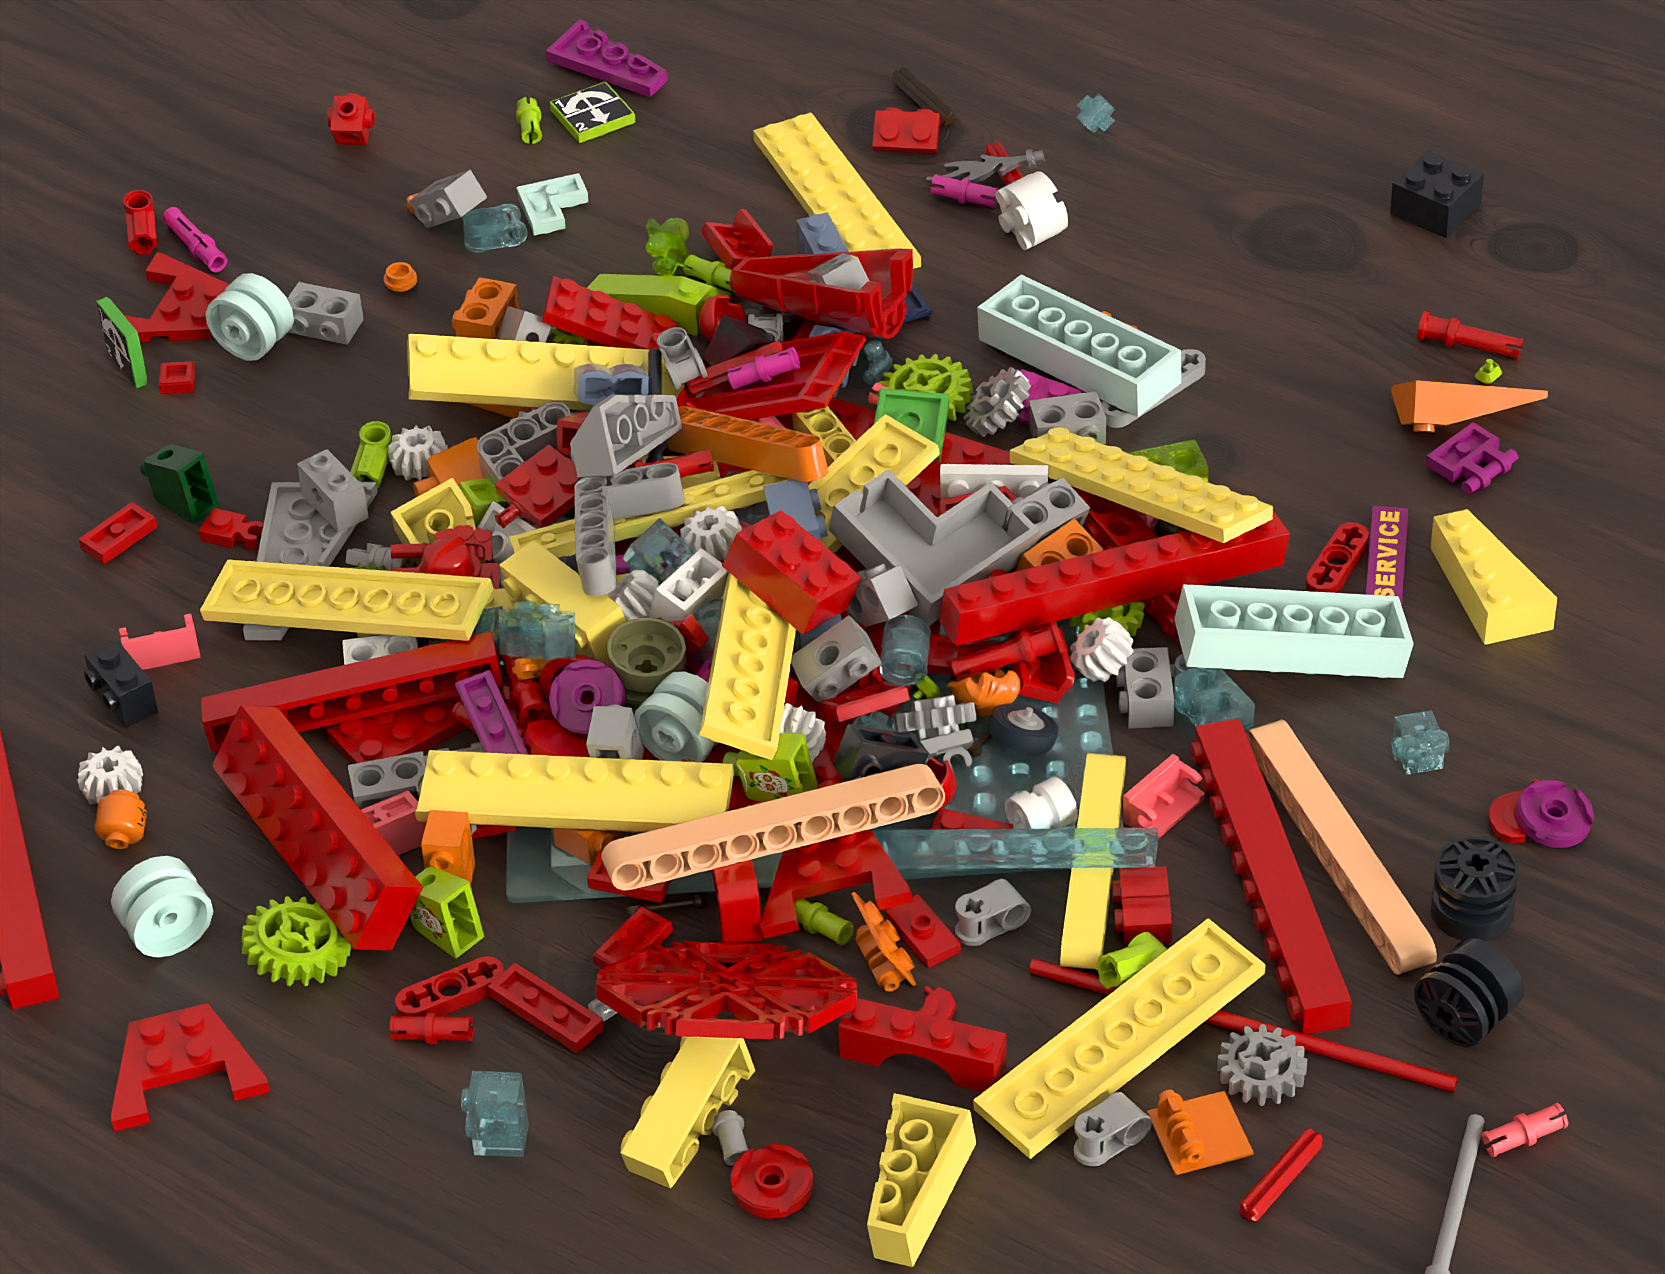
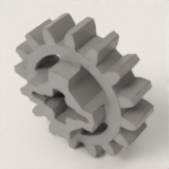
M1010 367L1007 372L1002 369L996 377L992 375L989 378V382L983 381L976 389L977 394L971 397L973 402L966 407L968 412L964 416L966 425L982 437H985L987 433L993 435L999 427L1001 429L1005 428L1006 422H1013L1019 415L1017 413L1018 410L1023 409L1024 405L1022 402L1030 395L1027 392L1031 388V385L1028 383L1029 380L1018 369L1015 370Z
M954 695L910 702L911 711L893 714L895 732L914 730V734L918 739L958 732V724L976 720L974 702L955 704Z
M1264 1024L1260 1025L1259 1032H1253L1249 1026H1245L1243 1036L1232 1032L1230 1034V1043L1222 1042L1221 1054L1218 1055L1217 1070L1220 1071L1221 1084L1229 1083V1094L1231 1095L1242 1092L1243 1102L1245 1103L1252 1097H1256L1260 1106H1264L1266 1098H1272L1276 1104L1281 1103V1094L1284 1093L1292 1098L1295 1096V1086L1303 1087L1304 1075L1307 1072V1059L1304 1058L1305 1048L1303 1046H1295L1296 1037L1294 1035L1287 1036L1286 1038L1281 1037L1282 1028L1277 1027L1273 1033L1267 1032Z

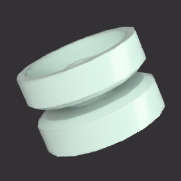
M253 273L242 274L237 277L224 292L208 305L205 313L207 325L213 337L228 352L246 361L258 360L274 346V343L280 340L292 328L294 322L293 311L286 296L269 280Z
M687 672L671 673L656 687L654 694L648 697L635 712L634 718L643 745L661 761L703 762L711 753L712 748L718 744L711 739L699 735L708 682L699 676Z
M170 856L153 857L136 864L119 880L111 898L113 913L121 925L127 929L128 935L135 946L144 955L153 957L171 956L189 948L204 934L210 925L213 915L211 900L203 888L197 884L196 878L190 869L180 859Z

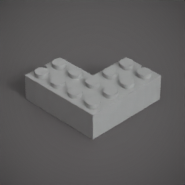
M889 469L865 484L863 492L857 489L834 504L829 531L868 570L884 563L886 569L897 565L901 566L918 603V606L908 611L925 628L940 619L944 589L987 579L990 572L995 569H1001L1008 573L1018 565L1022 555L1036 545L1040 530L1019 509L1012 512L1008 531H1005L1013 503L992 482L939 517H936Z

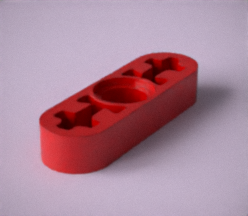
M1349 522L1337 528L1307 573L1305 591L1339 593L1368 549L1369 532L1365 526ZM1331 559H1342L1346 563L1344 565H1332L1328 561ZM1325 576L1329 578L1328 582H1324Z
M480 957L408 986L399 991L395 997L397 1015L426 1016L428 1012H436L438 1016H444L489 997L488 986L504 973L503 964L494 957ZM448 986H456L461 989L454 996L440 994L441 990ZM431 995H433L434 1002H431ZM410 1004H415L418 1008H413Z

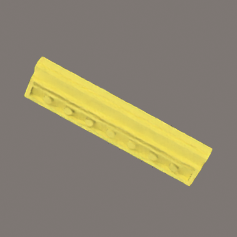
M409 334L407 339L409 399L537 408L552 402H559L565 404L569 410L591 411L594 405H587L578 401L574 394V368L584 364H599L607 368L620 364H632L643 368L648 375L649 350ZM662 357V395H675L677 398L684 388V383L681 384L680 389H675Z
M429 750L415 815L419 822H427L430 810L468 812L470 824L649 832L727 812L734 770L733 764Z

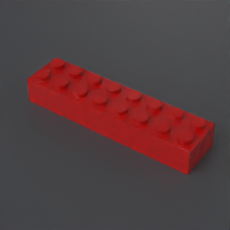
M240 705L234 720L230 724L223 744L216 754L212 765L213 769L353 949L392 950L423 886L278 708Z

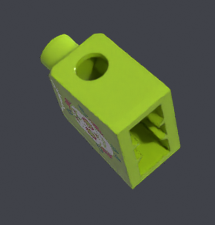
M780 733L777 751L772 760L752 755L743 750H740L739 753L727 752L723 759L724 764H733L734 776H740L745 795L754 801L764 803L815 790L818 787L805 736L802 733Z
M433 866L426 868L415 876L423 886V889L410 913L413 927L446 953L457 959L485 937L469 881Z

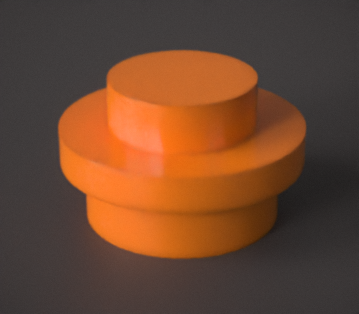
M393 263L386 269L384 285L389 290L405 292L417 283L416 272L407 263Z

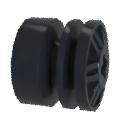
M1477 836L1455 839L1441 848L1435 860L1434 885L1431 898V916L1439 929L1448 936L1458 940L1475 938L1484 941L1496 939L1508 930L1513 920L1515 894L1517 892L1519 876L1518 861L1512 851L1498 841Z
M1475 938L1461 940L1445 955L1441 963L1435 965L1414 987V1000L1419 1013L1426 1023L1441 1037L1454 1045L1463 1047L1477 1045L1487 1033L1493 1030L1498 1021L1503 1020L1524 998V985L1521 976L1511 960L1497 947L1484 940Z

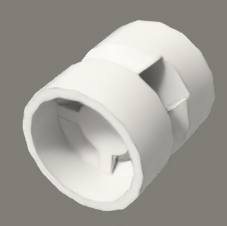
M1051 777L1035 785L1031 794L1023 791L1008 798L1005 802V812L1009 824L1014 825V833L1025 844H1031L1047 836L1050 833V829L1056 831L1074 823L1078 818V810L1073 795L1067 785L1058 777Z

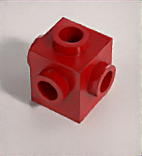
M354 93L334 96L333 108H328L327 123L335 143L339 145L368 144L369 128H374L375 111L370 109L366 97Z

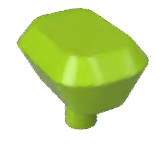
M1487 359L1486 364L1477 371L1475 377L1484 384H1490L1502 374V371L1497 363L1493 362L1492 359Z
M919 674L915 682L918 691L913 697L917 701L923 696L927 699L939 697L940 690L927 675Z

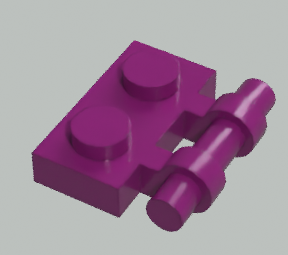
M1472 422L1426 456V467L1452 483L1463 476L1467 480L1461 484V488L1464 493L1470 495L1474 491H1481L1490 485L1491 479L1496 475L1502 476L1509 471L1512 463L1518 460V455L1513 449H1508L1504 453L1499 451L1500 438ZM1482 461L1487 463L1483 468L1478 466Z

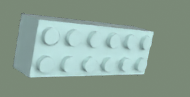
M1024 275L1018 276L977 307L979 340L1085 392L1097 391L1099 399L1136 417H1139L1181 384L1180 349Z
M1183 584L1174 618L1186 667L1403 678L1414 644L1398 596Z

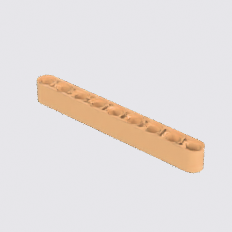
M1279 720L1246 731V736L1261 773L1391 970L1399 975L1435 963L1437 953L1430 934L1286 721Z
M914 764L617 839L605 846L601 859L613 885L617 889L623 891L633 890L930 814L942 806L945 801V793L934 773L927 765Z

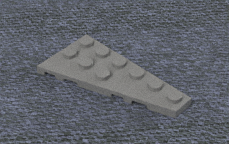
M272 482L256 562L329 567L357 524L338 533L302 495L300 482ZM360 482L364 486L367 508L378 493L376 482ZM244 624L243 632L245 640H282L290 627Z

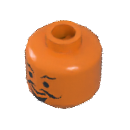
M112 791L110 795L104 796L98 803L95 833L100 839L105 841L108 847L114 849H125L128 847V844L139 842L144 836L147 806L140 800L138 794L132 791Z

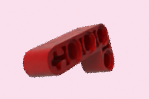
M740 807L730 808L728 811L740 809ZM752 859L711 869L718 903L722 942L754 943L763 941V933L760 927L759 893Z

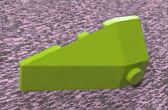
M599 274L587 287V289L593 291H602L619 301L634 303L641 309L656 315H666L673 321L680 323L679 327L683 328L686 333L697 337L701 333L698 316L703 303L709 297L716 295H727L731 299L730 292L683 276Z

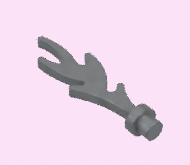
M1033 149L1026 150V155L1015 157H995L983 154L980 156L982 162L957 161L944 164L946 171L954 172L942 176L957 180L968 178L971 179V183L976 184L990 177L998 169L1001 176H1004L1009 171L1028 164L1029 169L1036 168V164L1045 163L1043 150L1033 152ZM933 177L926 178L928 185H937L932 183Z

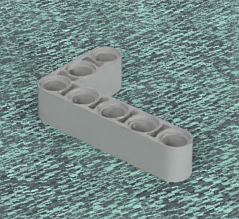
M552 402L480 437L477 442L480 469L485 478H490L495 485L496 482L547 445L557 450V419L571 415L569 408L565 404ZM506 501V504H505V505H506V507H509L510 505H509V503ZM561 516L550 525L565 522L567 520L564 516ZM520 517L536 529L540 528L532 521ZM576 554L558 558L572 570H578Z
M667 462L625 469L614 476L584 477L576 482V561L585 594L588 596H601L608 594L616 587L614 520L671 510L684 503V492L679 469L676 464Z

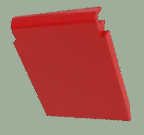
M843 331L780 342L783 350L794 347L800 361L799 369L773 376L772 381L764 383L761 380L740 387L737 390H734L730 382L692 395L686 383L676 398L677 406L692 407L745 420L826 408L866 342V338L864 335ZM702 359L705 369L708 368V366L704 363V360Z

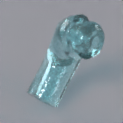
M879 340L870 341L864 348L865 353L868 355L867 360L870 366L862 374V378L870 386L878 383L883 378L884 373L891 369L893 363L887 348L882 347V343Z

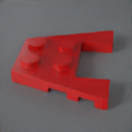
M157 252L145 270L147 281L169 284L171 286L150 319L124 315L138 332L139 341L149 342L151 337L168 336L169 341L212 339L213 335L207 325L205 313L208 305L224 292L230 284Z
M871 829L783 851L760 927L765 939L798 931L797 900L873 882L875 900L879 910L914 902L908 884Z
M208 1003L129 1022L111 1112L114 1132L150 1123L143 1093L145 1090L226 1070L234 1101L270 1093L267 1077Z

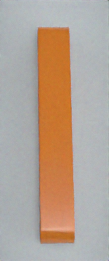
M678 407L682 429L667 439L668 448L671 451L690 454L709 449L713 461L800 482L815 481L829 473L819 436L692 407Z

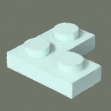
M579 173L517 187L519 202L534 236L566 229L565 218L561 208L574 207L588 202V192Z

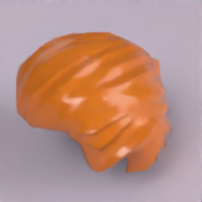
M996 669L995 676L984 672L959 682L952 681L947 686L951 689L956 703L974 702L976 716L988 717L992 716L998 706L1013 703L1020 690V680L1014 671L1009 670L1005 674L1002 670Z

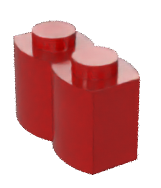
M1167 867L1119 868V880L1112 881L1113 904H1121V909H1114L1115 933H1123L1124 945L1129 944L1137 935L1143 932L1151 933L1161 943H1171L1172 921Z

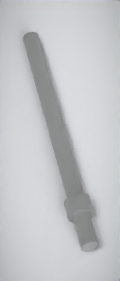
M1473 1114L1468 1117L1432 1265L1426 1268L1425 1274H1451L1448 1268L1485 1123L1484 1118L1480 1115Z

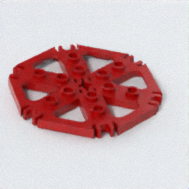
M683 941V944L672 942V948H665L659 944L654 945V949L647 946L600 969L597 972L596 999L640 1028L647 1025V1030L651 1031L658 1027H665V1034L667 1035L676 1033V1036L773 1040V1036L779 1039L784 1038V1032H793L800 1036L803 1035L804 1030L809 1034L856 1008L857 981L855 978L810 952L803 955V950L800 949L794 952H785V946L775 947V944ZM719 962H723V963H737V964H735V965H733V966L727 968V967L723 966L722 964H720ZM658 970V971H663V972H647V971ZM801 975V976H806V977H790V976ZM726 1010L738 1020L714 1018L717 1017V1014Z

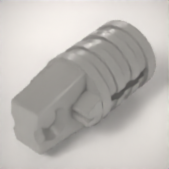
M368 543L367 550L348 549L345 563L364 567V569L391 571V569L413 568L414 558L391 559V547Z

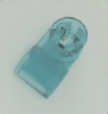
M513 204L471 209L462 216L465 248L471 252H484L502 247H514L523 243L527 238L528 231L526 225L521 222L522 215L520 209ZM507 213H510V216H511L510 221H509V218H508V216H507ZM510 230L513 235V238H511L509 235Z

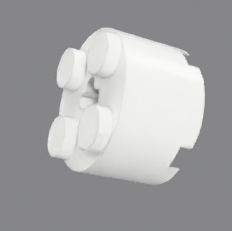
M1040 171L1029 174L995 192L1002 214L998 217L999 223L1006 233L1012 231L1016 235L1017 241L1023 250H1027L1059 234L1068 226V217L1063 201L1057 203L1053 196V193L1057 191L1056 187Z

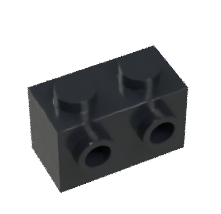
M117 639L84 654L87 665L84 677L92 691L98 693L107 710L113 712L125 728L158 712L152 681Z
M848 724L833 766L839 772L843 781L847 782L914 764L925 765L929 752L916 735Z

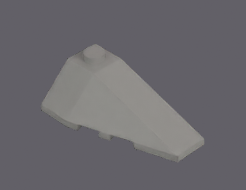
M610 395L593 406L570 442L571 460L575 465L577 477L614 476L680 431L682 424L675 395Z

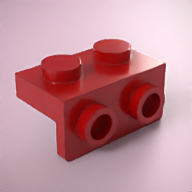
M892 107L885 108L884 111L876 110L873 151L937 154L939 131H941L940 114L934 113L929 109H918L915 112H903L901 109Z
M745 209L738 210L733 224L705 222L701 230V234L710 244V248L717 253L728 269L732 270L743 259L770 257L773 243Z
M1058 627L1066 652L1060 654L1058 651L1037 657L1036 662L1026 663L1023 660L1011 664L1012 671L1017 674L1020 680L1018 695L1058 704L1066 690L1072 687L1075 673L1071 667L1068 645L1065 643L1062 628ZM1012 632L1006 642L1018 638V634Z

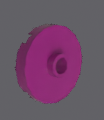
M584 659L570 663L559 676H556L551 685L549 701L552 714L563 727L575 734L588 736L594 706L620 705L624 707L626 695L623 682L613 669L600 661ZM594 693V701L591 704L585 705V695Z
M1541 780L1529 784L1518 799L1515 809L1517 824L1527 836L1537 843L1552 848H1568L1577 845L1588 836L1594 819L1592 804L1584 793L1577 788L1573 791L1565 787L1566 783L1557 780Z

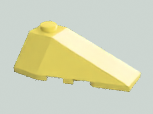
M453 478L391 511L394 530L403 544L432 543L435 541V535L438 531L446 529L453 531L454 527L458 525H470L474 530L476 529L471 505ZM414 558L418 566L421 564L422 558Z

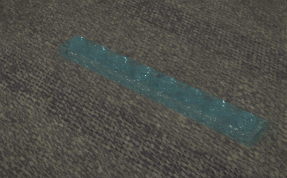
M1157 828L871 830L897 869L1155 867L1159 841Z

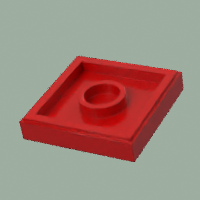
M883 681L838 695L834 698L819 701L816 706L819 717L842 722L909 701L910 698L907 687Z

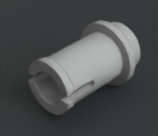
M733 1110L718 1113L714 1117L712 1125L714 1135L719 1137L724 1162L730 1166H734V1163L744 1152L749 1150L742 1131L744 1120Z

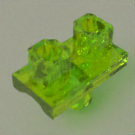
M650 218L646 224L650 238L645 247L648 254L656 257L652 267L654 272L658 274L673 276L677 266L688 267L684 265L686 258L689 256L685 244L690 233L688 224L681 218H670L663 225H660L655 219Z

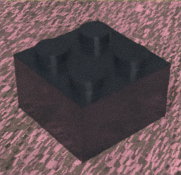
M1427 150L1392 183L1390 214L1447 238L1481 205L1484 173Z

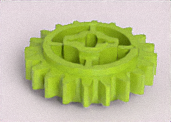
M923 354L915 361L906 358L905 365L894 364L895 372H885V381L878 382L890 389L949 394L950 404L947 419L953 421L957 420L955 412H966L965 404L972 402L971 393H973L969 372L967 369L962 370L961 362L952 364L951 357L949 356L942 361L938 360L937 354H934L931 359H925Z
M286 896L283 904H278V902L272 899L269 902V910L262 906H257L256 916H247V924L243 926L242 954H248L247 964H258L257 974L259 975L265 974L268 971L272 973V982L277 981L280 977L286 979L287 986H291L294 980H301L304 986H308L309 979L315 978L318 982L323 983L325 973L336 976L338 967H345L347 956H350V943L325 911L321 909L318 902H315L313 905L308 904L306 897H302L299 902H292L291 898ZM325 944L324 946L318 949V945Z

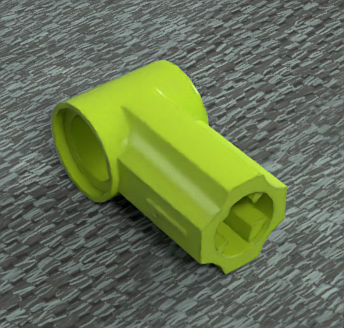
M372 421L362 426L359 431L360 445L350 473L359 482H376L377 488H379L386 466L391 463L388 450L392 438L387 424Z
M1143 932L1137 935L1127 948L1099 956L1096 964L1099 981L1107 989L1120 987L1168 950V948L1151 933Z

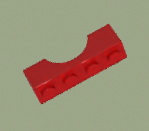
M857 998L856 1008L845 1013L839 1024L840 1058L879 1067L884 1059L896 1054L916 1055L928 1059L944 1069L956 1086L980 1092L986 1091L999 1081L1007 1065L1006 1033L859 998Z

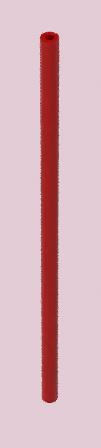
M1036 958L1031 960L1029 966L1030 974L1105 995H1110L1119 988L1107 989L1099 981V976ZM1218 1010L1204 1021V1023L1243 1034L1245 1026H1249L1253 1032H1259L1260 1025L1264 1024L1267 1032L1273 1033L1278 1027ZM1282 1028L1281 1037L1286 1038L1287 1036L1294 1035L1296 1037L1295 1046H1303L1305 1048L1304 1051L1449 1092H1455L1458 1082L1457 1076Z

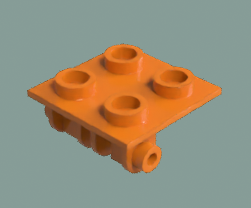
M853 892L852 896L867 925L857 929L855 940L878 986L887 992H892L899 987V983L904 979H907L913 987L917 984L910 972L915 966L907 952L902 947L898 949L895 942L900 940V937L894 926L888 919L882 922L883 917L871 900L865 904L856 892Z
M1165 1090L1159 1095L1158 1108L1147 1111V1115L1151 1118L1152 1126L1175 1175L1254 1154L1225 1091L1183 1101L1181 1096L1173 1090Z

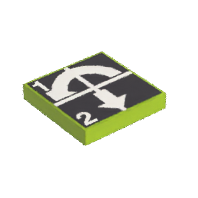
M606 81L550 101V111L578 143L635 123V113Z

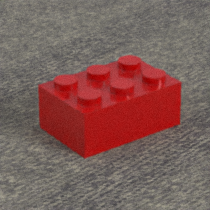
M782 510L738 532L722 564L723 568L802 635L847 610L862 580V577L851 569L846 562L838 558L819 539L813 537L794 518Z

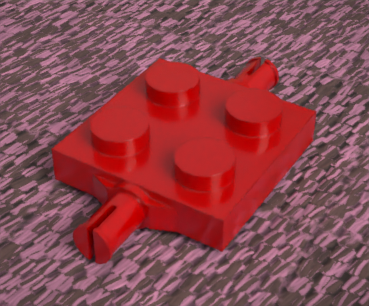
M547 445L495 483L497 494L510 505L501 513L495 515V520L502 528H505L518 517L530 520L540 528L549 526L575 507V484L584 477H577L575 465L570 458L564 457L552 446Z

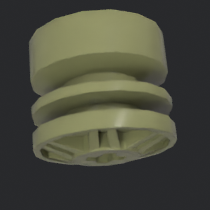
M647 617L627 621L619 625L611 633L607 643V665L617 673L623 682L626 695L624 707L632 708L633 715H635L639 706L654 694L656 687L665 677L673 672H685L686 646L684 637L675 626L664 620Z

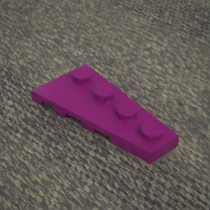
M581 18L546 50V60L548 62L651 97L668 81L667 70L640 54L632 55L628 52V47L620 42L617 44L612 43L607 39L606 33L599 29L596 31L589 29L588 23Z

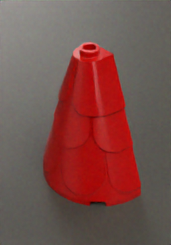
M895 248L743 259L732 269L729 279L730 288L735 291L737 297L783 314L791 312L821 324L832 325L871 338L891 339L896 336L902 327L908 310L904 298L907 296V292H911L913 249ZM844 253L858 257L869 279L860 290L809 282L811 278L808 271Z

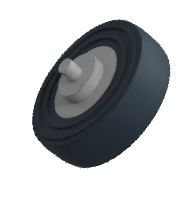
M1003 704L994 710L989 724V731L995 740L1008 748L1024 753L1041 754L1050 751L1054 746L1058 735V725L1049 715L1038 709L1021 704Z

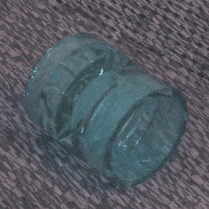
M900 615L888 620L883 627L882 651L880 654L882 664L879 665V671L883 678L890 683L902 686L914 685L922 681L927 674L931 630L928 624L921 618L912 615Z

